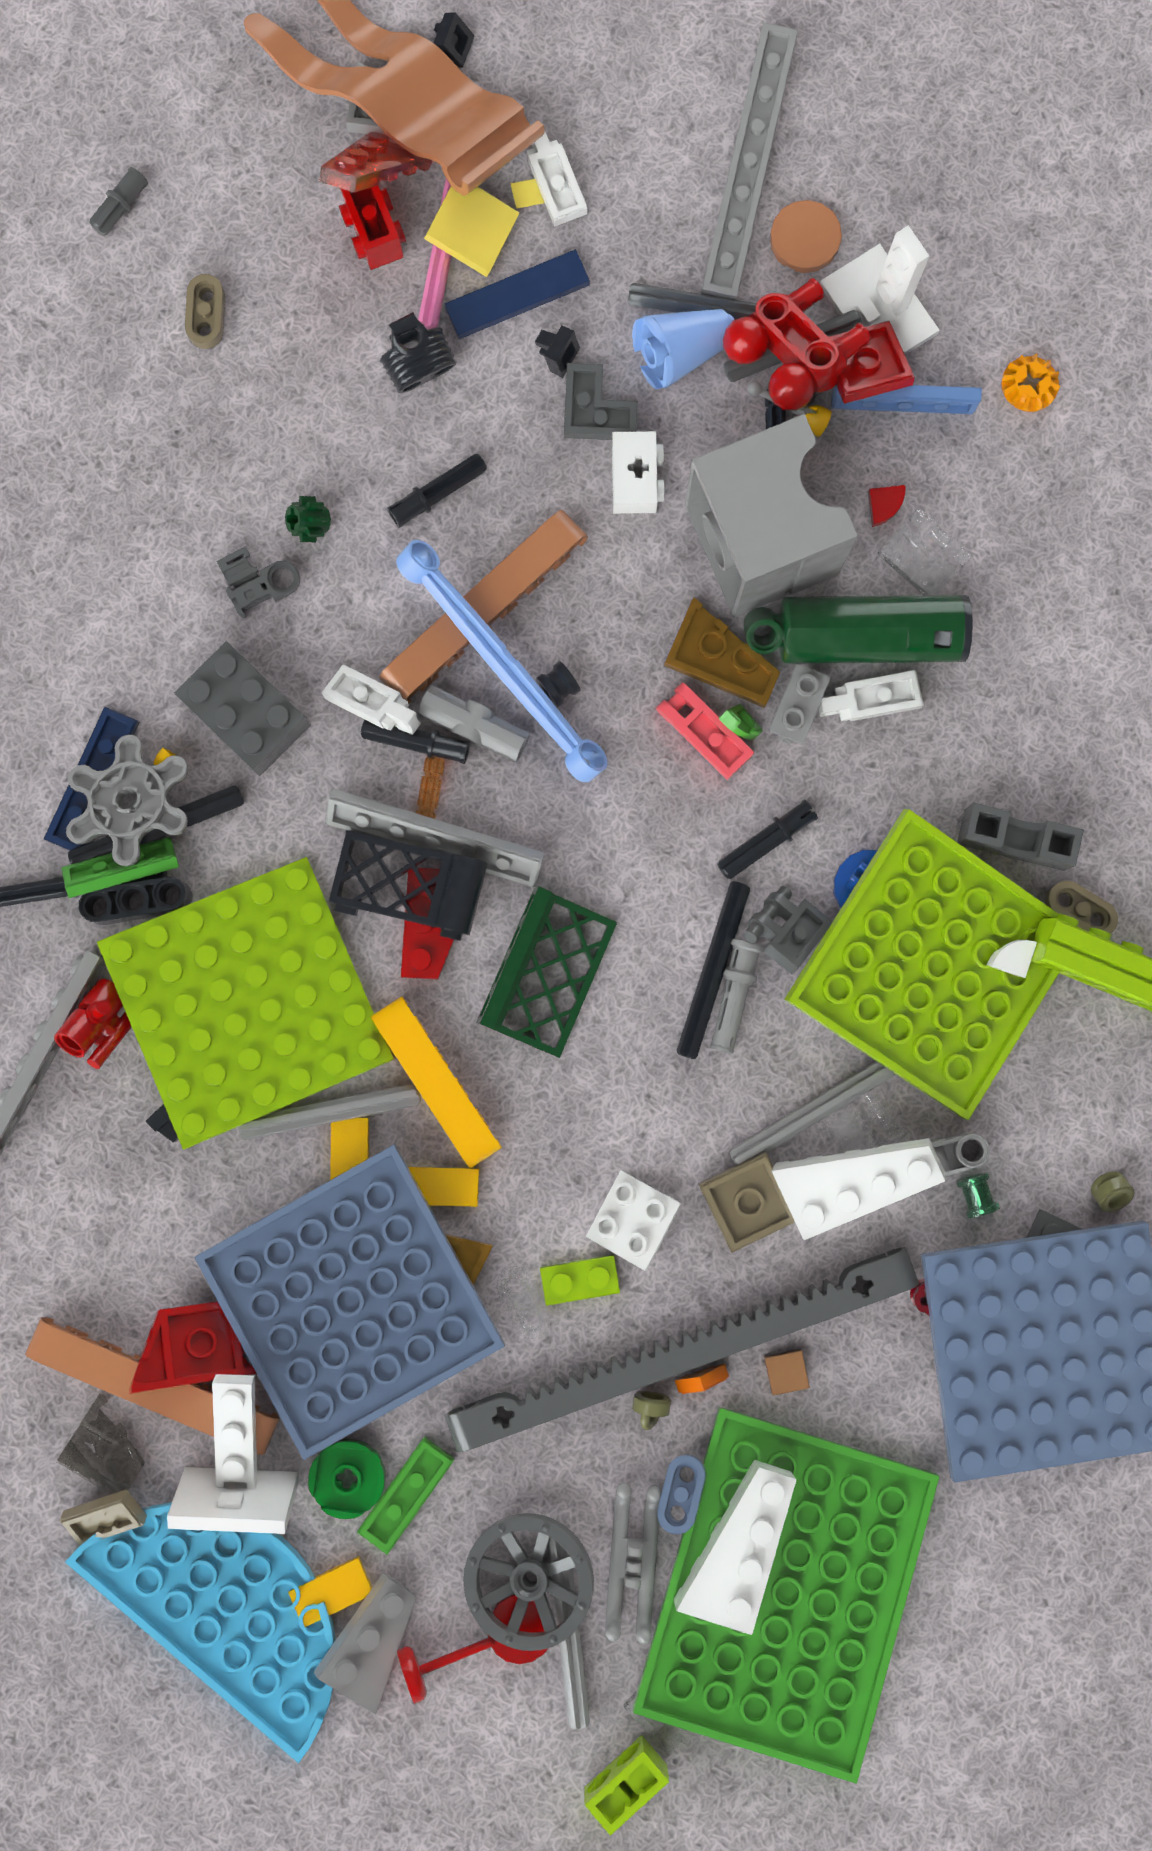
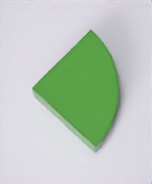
M742 704L726 710L718 718L733 733L747 740H753L763 732L760 725Z

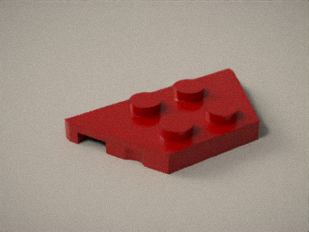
M218 1301L160 1309L156 1312L130 1384L129 1393L135 1394L210 1382L214 1380L215 1374L254 1375L257 1373L243 1356L245 1351Z

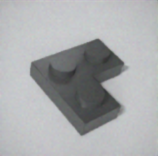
M567 363L564 438L612 440V432H636L638 401L602 399L603 364Z

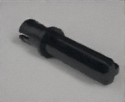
M474 454L420 489L417 486L412 488V493L387 507V511L394 523L400 528L423 512H431L432 505L486 471L487 467L483 458L479 454Z
M364 720L361 727V737L363 739L427 754L428 759H433L436 756L458 761L462 764H465L470 751L469 741L440 735L438 730L430 733L417 729L412 735L398 729L395 725L390 731L384 727L382 729L367 720Z
M804 799L782 817L778 818L775 816L772 824L719 860L717 865L724 877L732 879L784 841L791 842L793 840L791 836L818 819L815 811L812 812L810 810L812 809L811 805Z

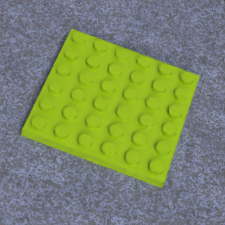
M903 809L784 1000L962 1119L969 1120L1059 974L1030 962L1026 978L987 966V963L996 950L1016 940L1034 941L1036 930L1042 918H1056L1058 913L910 809Z
M307 857L97 941L183 1150L394 1060L385 1039L371 1019L374 1012Z

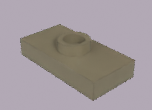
M126 1489L64 1510L59 1521L75 1541L82 1545L95 1533L96 1536L94 1537H102L104 1539L143 1526L147 1515Z

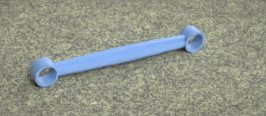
M411 541L396 559L397 567L401 574L413 583H423L486 663L566 752L565 764L572 776L581 782L593 780L607 767V757L603 749L594 741L582 740L526 669L506 649L505 644L438 570L440 561L435 550L424 541Z

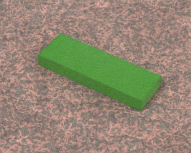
M167 837L140 845V858L137 863L131 866L117 864L112 857V853L64 866L61 870L68 897L72 898L178 868L179 864L171 838Z
M424 1436L359 1527L357 1533L388 1555L455 1458Z

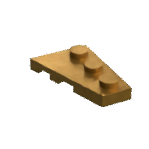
M693 597L664 666L763 708L766 707L780 674V671L764 657L753 651L748 644H745L734 635L725 623L719 618L716 619L703 608V604L695 597Z

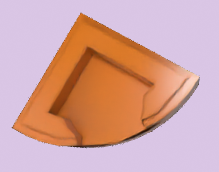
M720 1364L680 1377L674 1381L678 1393L702 1392L727 1380L729 1374L726 1365Z

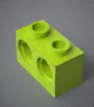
M641 1735L584 1787V1805L611 1836L669 1783L667 1763L644 1736Z

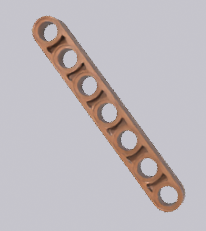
M559 510L476 584L463 598L492 629L490 625L498 617L503 619L518 605L516 601L525 593L529 595L545 580L543 576L552 568L555 571L571 556L569 553L578 544L580 546L584 545L588 536L563 510ZM445 613L382 671L379 679L386 686L400 692L402 698L408 701L409 704L412 702L410 698L418 690L423 692L439 677L437 673L446 665L449 668L465 653L463 649L470 642Z
M40 1318L25 1353L28 1358L214 1437L212 1386L206 1383L203 1386L191 1384L130 1394L129 1387L141 1356L135 1354L132 1357L122 1353V1348L102 1339L100 1342H96L87 1338V1333L66 1325L63 1328L54 1324V1319ZM255 1405L257 1454L263 1455L266 1453L280 1416L274 1412L272 1415L259 1410L260 1406Z

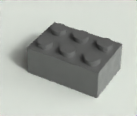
M227 641L174 692L258 776H261L311 726L305 716Z

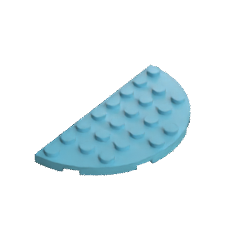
M172 1502L142 1508L147 1515L143 1526L104 1539L102 1537H94L96 1536L95 1533L74 1551L65 1561L68 1566L299 1764L313 1743L330 1704L333 1688L317 1679L314 1671L336 1641L332 1616H329L324 1601L319 1604L306 1606L298 1617L294 1607H296L300 1600L299 1586L315 1579V1575L298 1551L283 1536L277 1533L168 1529L167 1515ZM292 1589L296 1592L294 1603H292L288 1591ZM318 1609L321 1620L305 1627L303 1623L304 1614L308 1610Z

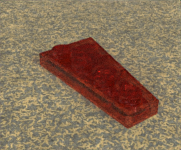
M369 132L368 135H364L323 164L320 169L319 182L351 192H358L378 186L380 180L389 182L397 180L398 172L401 171L406 176L416 174L417 167L420 170L427 171L432 164V160L418 157L408 152L400 145L390 142V138L385 134Z

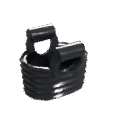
M414 312L388 324L391 330V335H389L391 349L381 356L379 362L383 364V368L387 371L386 374L390 376V380L393 381V386L397 388L398 393L402 394L411 391L448 372L456 365L457 361L454 360V355L451 353V348L448 346L449 342L446 341L442 328L436 327L427 330L425 325L416 318ZM414 339L419 342L414 348L403 346Z

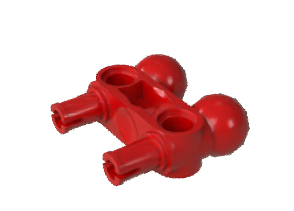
M814 278L809 279L807 283L789 295L769 293L761 297L756 304V311L750 314L749 317H741L732 321L725 329L723 336L725 352L729 359L738 364H751L760 360L766 353L767 348L784 364L773 372L768 384L771 399L776 406L783 410L796 411L805 407L810 402L814 392H824L832 389L838 383L839 375L846 370L847 360L871 343V336L868 330L860 323L834 341L804 314L808 308L824 298L823 288Z

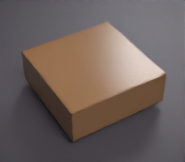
M801 1349L764 1356L773 1396L810 1388Z

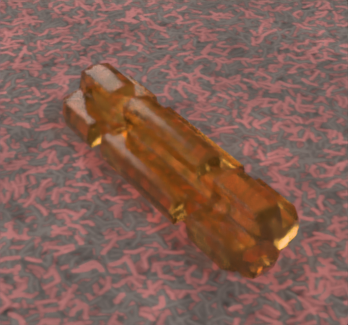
M425 758L423 767L425 776L421 778L417 801L419 810H416V814L433 819L436 818L434 809L438 807L442 784L439 778L440 775L443 776L445 766L444 760L441 758Z

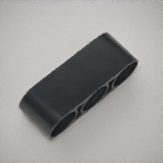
M163 877L114 885L83 894L79 900L78 908L84 919L99 925H108L164 915L191 904L193 894L191 888L186 883L174 877ZM178 886L181 891V897L175 904L169 905L166 901V893L171 887ZM141 892L144 897V903L140 909L133 911L130 908L129 900L134 893ZM104 898L107 902V909L103 915L96 917L93 912V906L98 899Z

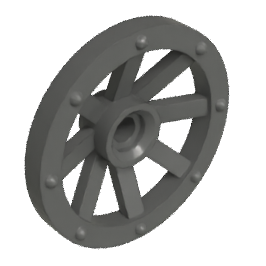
M522 1513L511 1515L495 1522L481 1534L467 1557L463 1585L466 1601L474 1619L489 1636L499 1643L514 1649L535 1651L558 1645L578 1629L592 1602L594 1574L591 1560L585 1547L569 1528L559 1521L544 1515ZM515 1531L538 1532L532 1556L529 1557L514 1534ZM501 1537L517 1564L486 1557L484 1554L489 1546ZM551 1537L569 1555L545 1563L543 1560ZM576 1568L579 1582L578 1593L555 1581L551 1576ZM480 1570L508 1576L510 1581L482 1595ZM526 1572H533L537 1576V1581L528 1580ZM545 1591L574 1607L571 1614L559 1625H556ZM514 1593L518 1599L507 1626L496 1618L488 1607ZM530 1601L535 1602L544 1628L542 1632L519 1631Z

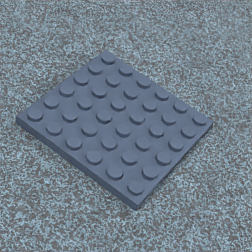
M396 1144L194 1257L303 1460L505 1347V1342Z
M1141 1220L921 1254L949 1474L954 1483L1152 1451V1248L1149 1224Z

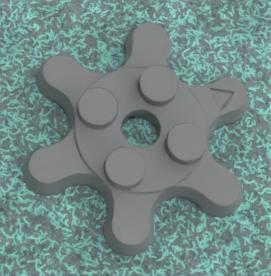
M129 734L122 736L115 744V761L108 769L96 771L87 765H78L69 773L68 783L70 787L75 791L84 793L87 797L88 805L82 815L69 822L66 828L67 837L73 843L86 844L99 835H109L113 841L112 857L114 861L121 866L134 865L140 858V842L148 832L160 829L169 835H179L186 830V814L181 809L171 806L167 798L170 790L186 779L188 775L187 762L180 756H170L158 765H146L142 760V742L139 738ZM129 794H137L136 803L133 805L134 809H122L121 802L123 798Z

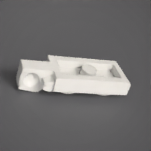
M545 132L541 138L532 144L533 149L527 150L528 163L555 227L587 215V205L562 143L559 144L557 140L549 142Z
M344 664L321 692L326 700L382 729L384 727L391 731L395 725L398 729L413 735L421 724L416 717V712L408 709V701L402 698L400 692Z
M912 670L845 683L842 687L834 689L836 696L822 698L818 710L820 717L840 714L841 721H856L920 709L924 704L917 672Z

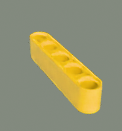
M400 996L373 1014L371 1019L469 1168H473L500 1150L502 1146L489 1130L490 1127L478 1109H475L469 1100V1095L457 1077L455 1078L448 1068L449 1065L438 1048L429 1039L428 1033L418 1018L413 1015L407 1006V1001L403 996Z

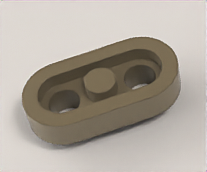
M200 274L194 277L187 287L185 331L193 345L201 349H210L218 345L223 337L225 292L216 277L210 274ZM206 292L213 293V297L209 301L201 300L202 295ZM205 326L210 327L211 332L208 335L202 336L199 334L201 328Z
M1062 881L1053 885L1047 891L1045 897L1046 905L1058 914H1064L1079 921L1077 927L1089 931V928H1097L1110 934L1116 929L1118 915L1115 908L1073 881ZM1060 894H1066L1070 898L1068 907H1063L1059 904L1058 898ZM1093 913L1099 914L1102 919L1099 927L1093 926L1090 922V917Z

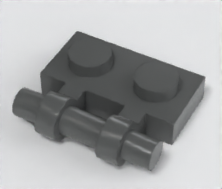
M781 886L777 892H772L766 898L762 911L755 913L748 921V928L744 932V938L750 943H755L759 937L768 939L770 943L763 951L793 975L826 933L833 921L806 899L798 906L794 905L789 900L792 896L791 890ZM776 916H780L786 921L782 927L773 921Z

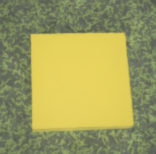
M451 186L424 239L487 277L519 212L479 187L463 196Z

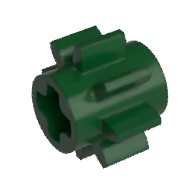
M299 496V502H292L287 508L285 524L288 531L292 533V536H299L300 542L316 543L317 537H324V533L330 528V512L323 502H316V496Z

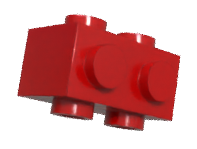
M374 173L340 185L344 204L339 205V210L346 228L353 225L357 235L351 239L358 258H366L370 270L404 258L401 244L406 242L403 229L399 220L392 221L389 211L393 210L389 194L386 188L380 190Z

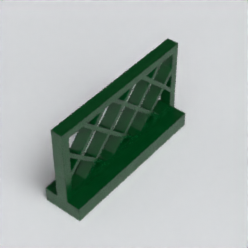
M540 886L535 887L476 1023L560 1058L617 922L559 897ZM553 904L566 908L573 924L554 931L548 918ZM575 913L582 915L586 918L577 921ZM592 920L605 925L606 929L601 941L587 946L580 925ZM544 925H546L549 933L540 936ZM575 928L582 948L563 955L556 935ZM550 937L558 958L539 965L534 953L537 942ZM598 946L592 959L589 950ZM584 952L590 965L586 975L572 979L565 959ZM531 958L534 967L526 970ZM560 962L568 982L548 989L541 969ZM536 971L543 992L524 999L519 986L523 976ZM583 981L578 992L575 983ZM570 986L575 1002L571 1009L558 1013L551 993ZM515 993H517L520 1001L511 1004ZM546 996L553 1016L534 1023L526 1003ZM522 1006L529 1025L516 1031L502 1026L508 1010ZM569 1014L563 1027L560 1018ZM554 1020L556 1021L561 1034L555 1048L541 1042L536 1027ZM531 1030L534 1039L526 1035H523L522 1033Z

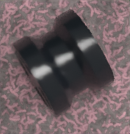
M561 661L553 665V670L550 673L540 674L536 677L540 688L556 708L563 704L564 698L569 694L576 695L581 691L577 681Z

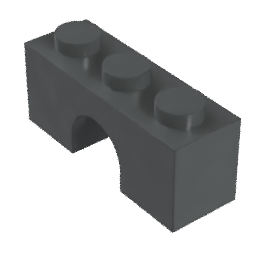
M973 803L964 810L957 843L961 846L1061 871L1076 866L1084 829L1048 820L1044 823L1022 821L1010 817L1011 811Z

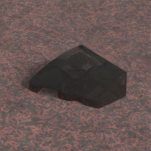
M99 1393L56 1462L111 1495L126 1489L129 1490L145 1462L138 1450L133 1447L127 1438V1432L123 1425L119 1423L115 1426L99 1409L108 1403L106 1397ZM99 1409L97 1419L94 1421L93 1417ZM86 1443H90L94 1447L95 1453Z

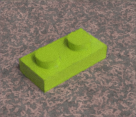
M614 1255L540 1267L546 1306L620 1293Z

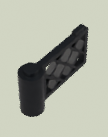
M346 830L329 902L336 904L334 909L336 912L357 916L360 909L441 929L439 936L461 941L462 935L470 936L488 863L467 856L444 853ZM355 841L367 843L374 855L358 866L351 856ZM375 845L385 847V849L378 852ZM394 850L402 851L409 864L391 874L383 857ZM409 853L420 855V857L413 860ZM429 858L442 860L438 876L426 882L417 866ZM378 861L387 878L370 888L361 871ZM350 865L352 870L347 872L348 866ZM413 870L422 886L404 896L395 880L408 871ZM356 875L365 892L352 900L341 897L344 882ZM391 884L400 900L387 908L381 907L374 893ZM436 884L433 894L430 888ZM424 891L431 900L428 917L415 915L408 903ZM369 897L372 904L364 903L361 901ZM403 905L407 913L396 909Z

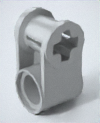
M961 1133L947 1138L942 1137L930 1140L945 1171V1178L959 1172L980 1167L989 1159L990 1146L987 1140L974 1133ZM973 1139L977 1143L979 1151L974 1159L966 1160L961 1153V1148L967 1140Z

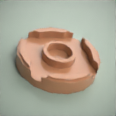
M810 200L796 201L784 207L775 217L770 233L771 250L778 262L800 273L817 272L828 266L838 253L842 238L840 222L834 212L822 203Z

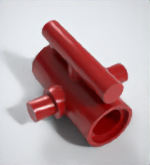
M99 979L80 1002L78 1008L71 1013L54 1035L55 1042L68 1054L79 1058L84 1057L93 1044L97 1045L98 1047L87 1059V1063L95 1069L101 1068L132 1027L126 1012L121 1017L117 1016L123 1005L112 981Z

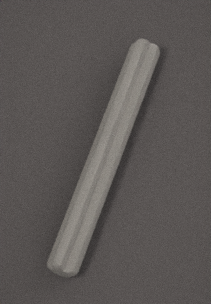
M874 1061L729 1150L731 1159L735 1165H738L764 1151L768 1153L893 1077L894 1073L877 1061Z
M414 1084L275 1111L239 1126L238 1130L241 1138L244 1140L418 1106L421 1103V1094Z
M550 1537L548 1542L550 1562L568 1556L567 1551ZM573 1569L552 1575V1579L575 1592ZM554 1596L557 1625H559L571 1614L574 1607ZM578 1627L570 1637L559 1643L567 1717L571 1729L586 1728L590 1724L580 1630Z

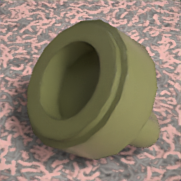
M1119 1172L1102 1174L1094 1180L1091 1186V1193L1094 1199L1105 1212H1115L1124 1208L1132 1201L1135 1194L1131 1184Z
M639 1391L634 1394L632 1409L641 1414L640 1424L644 1430H651L656 1425L659 1417H665L670 1414L671 1399L665 1394L650 1391Z

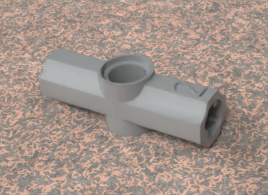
M432 685L425 692L417 712L419 716L452 731L451 734L456 738L461 739V737L469 739L474 742L473 746L477 748L483 746L514 762H517L530 737L529 732L496 717V713L484 705L472 700L465 702Z

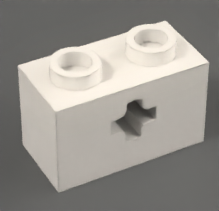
M656 431L612 432L613 514L656 513L657 502H664V480H657V467H663L664 449L663 444H656ZM634 468H641L642 478H635Z

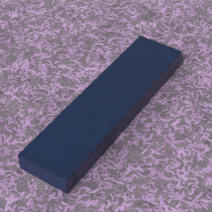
M575 249L444 303V306L458 339H462L590 286V280Z
M104 706L78 765H87L96 771L108 769L115 761V744L118 739L128 734L134 735L140 722ZM68 784L44 840L69 851L84 845L73 843L66 834L69 822L82 815L87 809L88 800L84 793L75 791Z

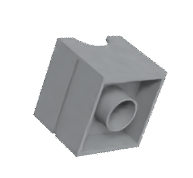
M805 414L692 459L685 507L733 618L782 599L787 592L792 595L838 576L858 537L848 511L844 507L822 505L812 499L803 487L800 476L801 464L806 454L816 443Z

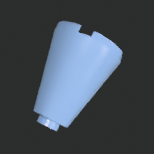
M723 309L645 315L637 319L633 324L632 330L634 352L641 350L648 365L640 366L647 382L654 389L667 388L724 350L723 336L725 329L734 321V318Z

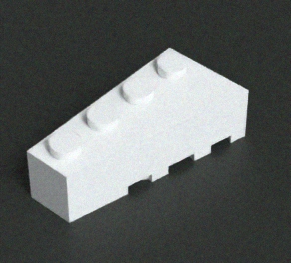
M929 1138L883 1145L872 1149L845 1151V1153L808 1157L807 1159L791 1162H777L772 1169V1173L803 1240L945 1182V1171Z
M757 1460L753 1461L732 1497L728 1509L714 1528L700 1557L698 1556L692 1566L691 1573L673 1599L676 1611L749 1635L753 1634L797 1480L791 1471Z

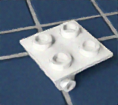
M620 1170L586 1237L642 1270L647 1271L681 1203Z

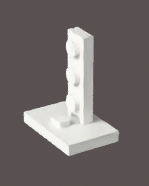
M909 225L895 234L888 255L881 244H878L822 279L819 283L823 288L824 294L839 315L856 310L861 317L864 327L890 321L905 355L938 335L940 331L914 294L930 256Z
M215 1374L212 1382L215 1468H184L167 1515L168 1529L285 1534L297 1491L298 1472L257 1470L254 1376Z

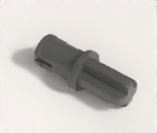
M130 167L113 191L108 190L106 192V200L89 221L92 228L99 234L107 235L125 211L130 213V205L141 191L147 187L148 181L139 171Z

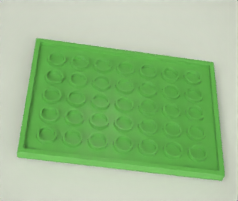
M719 1406L703 1460L706 1469V1481L694 1525L681 1536L633 1704V1713L857 1784L940 1476L930 1471ZM754 1460L791 1471L797 1480L753 1634L749 1635L676 1611L673 1599L691 1573L690 1570L698 1556L700 1557L714 1528L728 1509L732 1497Z

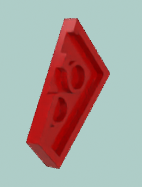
M418 868L426 882L438 876L440 870ZM413 870L408 871L406 895L422 886ZM436 884L430 888L433 894ZM424 891L408 903L415 915L428 917L431 900ZM405 920L401 978L439 980L455 940L439 936L441 930L439 928Z

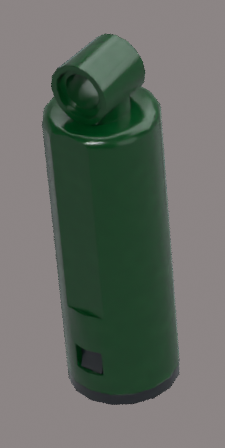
M967 595L807 596L783 598L779 614H776L770 608H755L747 614L743 626L747 644L753 651L760 654H768L779 648L780 658L786 664L966 662L971 650L973 618L971 602ZM761 625L772 627V630L767 635L758 636L754 634V631Z

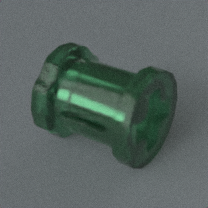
M988 1172L978 1173L956 1181L957 1187L962 1188L969 1209L966 1211L967 1218L987 1215L1000 1209L999 1203L993 1200L987 1182L990 1178Z

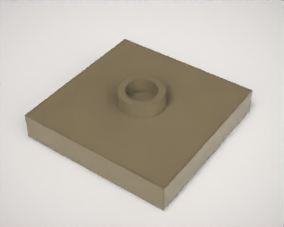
M766 1151L698 1183L731 1253L795 1223L772 1173L773 1165Z

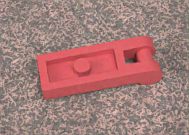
M681 683L674 690L675 695L668 701L663 700L656 707V710L728 781L755 752L740 737L728 729L718 719L719 717L686 684ZM686 704L693 711L684 719L678 711Z

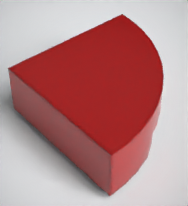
M905 485L869 489L868 498L872 527L886 523L899 511L905 498Z

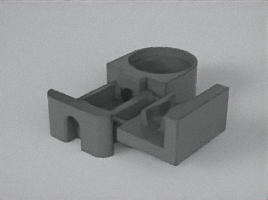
M246 546L216 561L229 584L226 589L227 595L242 618H246L245 611L272 597L277 602L294 593L300 584V575L296 567L287 561H277L258 571L257 567L252 568L247 560L250 557V553ZM279 569H288L293 573L294 580L288 588L281 589L273 583V576Z

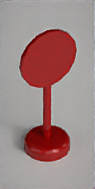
M515 1594L498 1602L492 1610L496 1618L507 1626L518 1599ZM534 1601L529 1602L519 1631L532 1633L544 1631ZM488 1635V1638L422 1665H419L414 1650L409 1646L397 1649V1654L413 1703L416 1704L424 1700L427 1695L423 1678L424 1674L490 1647L493 1648L496 1655L506 1662L519 1665L535 1661L544 1655L547 1649L535 1651L514 1649L499 1643Z

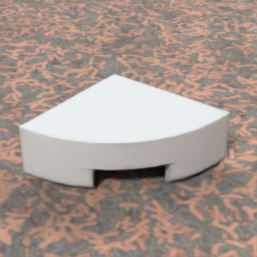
M1029 940L1010 942L992 954L987 966L1026 978L1037 942Z

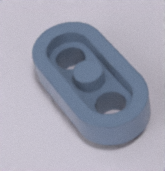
M685 1454L678 1456L670 1463L667 1469L657 1517L661 1527L671 1534L687 1532L694 1525L706 1481V1469L702 1461L693 1455ZM683 1467H689L693 1470L694 1478L692 1481L688 1482L682 1479L681 1470ZM678 1505L684 1509L685 1516L683 1519L677 1520L672 1516L671 1510L673 1506Z

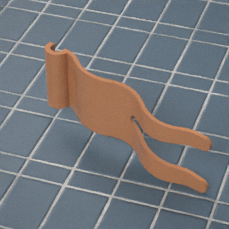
M350 0L317 1L340 33L354 48L371 58L386 60L388 63L384 67H341L330 64L310 53L288 32L263 15L252 13L244 19L246 33L269 54L281 70L294 82L313 93L343 97L359 106L402 148L418 157L431 159L440 164L450 185L463 196L473 191L545 133L544 125L539 120L532 125L529 124L524 114V107L515 99L506 95L489 92L475 84L434 43L414 33L392 32L375 25Z

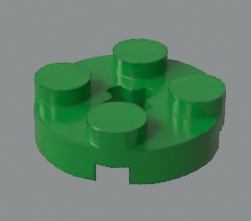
M349 1438L340 1439L323 1449L314 1459L308 1475V1486L312 1497L315 1498L327 1515L338 1519H354L370 1510L379 1501L386 1483V1471L380 1454L367 1443ZM345 1469H351L352 1474L357 1476L358 1482H352L348 1489L343 1488V1481L337 1479V1474L344 1473Z

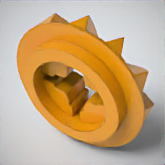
M1037 353L1032 356L1021 355L1013 362H1010L1003 373L1001 381L1003 394L1006 400L1019 410L1026 412L1042 410L1053 402L1060 388L1058 380L1059 371H1055L1051 366V360L1045 361L1039 358ZM1027 373L1033 379L1043 378L1038 382L1036 391L1035 389L1033 390L1031 385H1020L1027 378Z

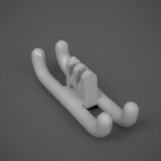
M621 1483L617 1486L615 1495L605 1634L610 1641L618 1640L621 1635V1612L625 1580V1587L638 1589L636 1639L641 1644H647L651 1640L659 1528L657 1510L662 1490L655 1485L647 1489L643 1538H628L632 1490L627 1483Z

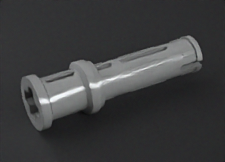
M732 939L731 945L734 948L729 968L724 969L723 975H725L724 979H727L715 1032L710 1044L712 1049L732 1054L749 986H753L756 983L757 977L754 975L758 956L764 950V946L737 939Z

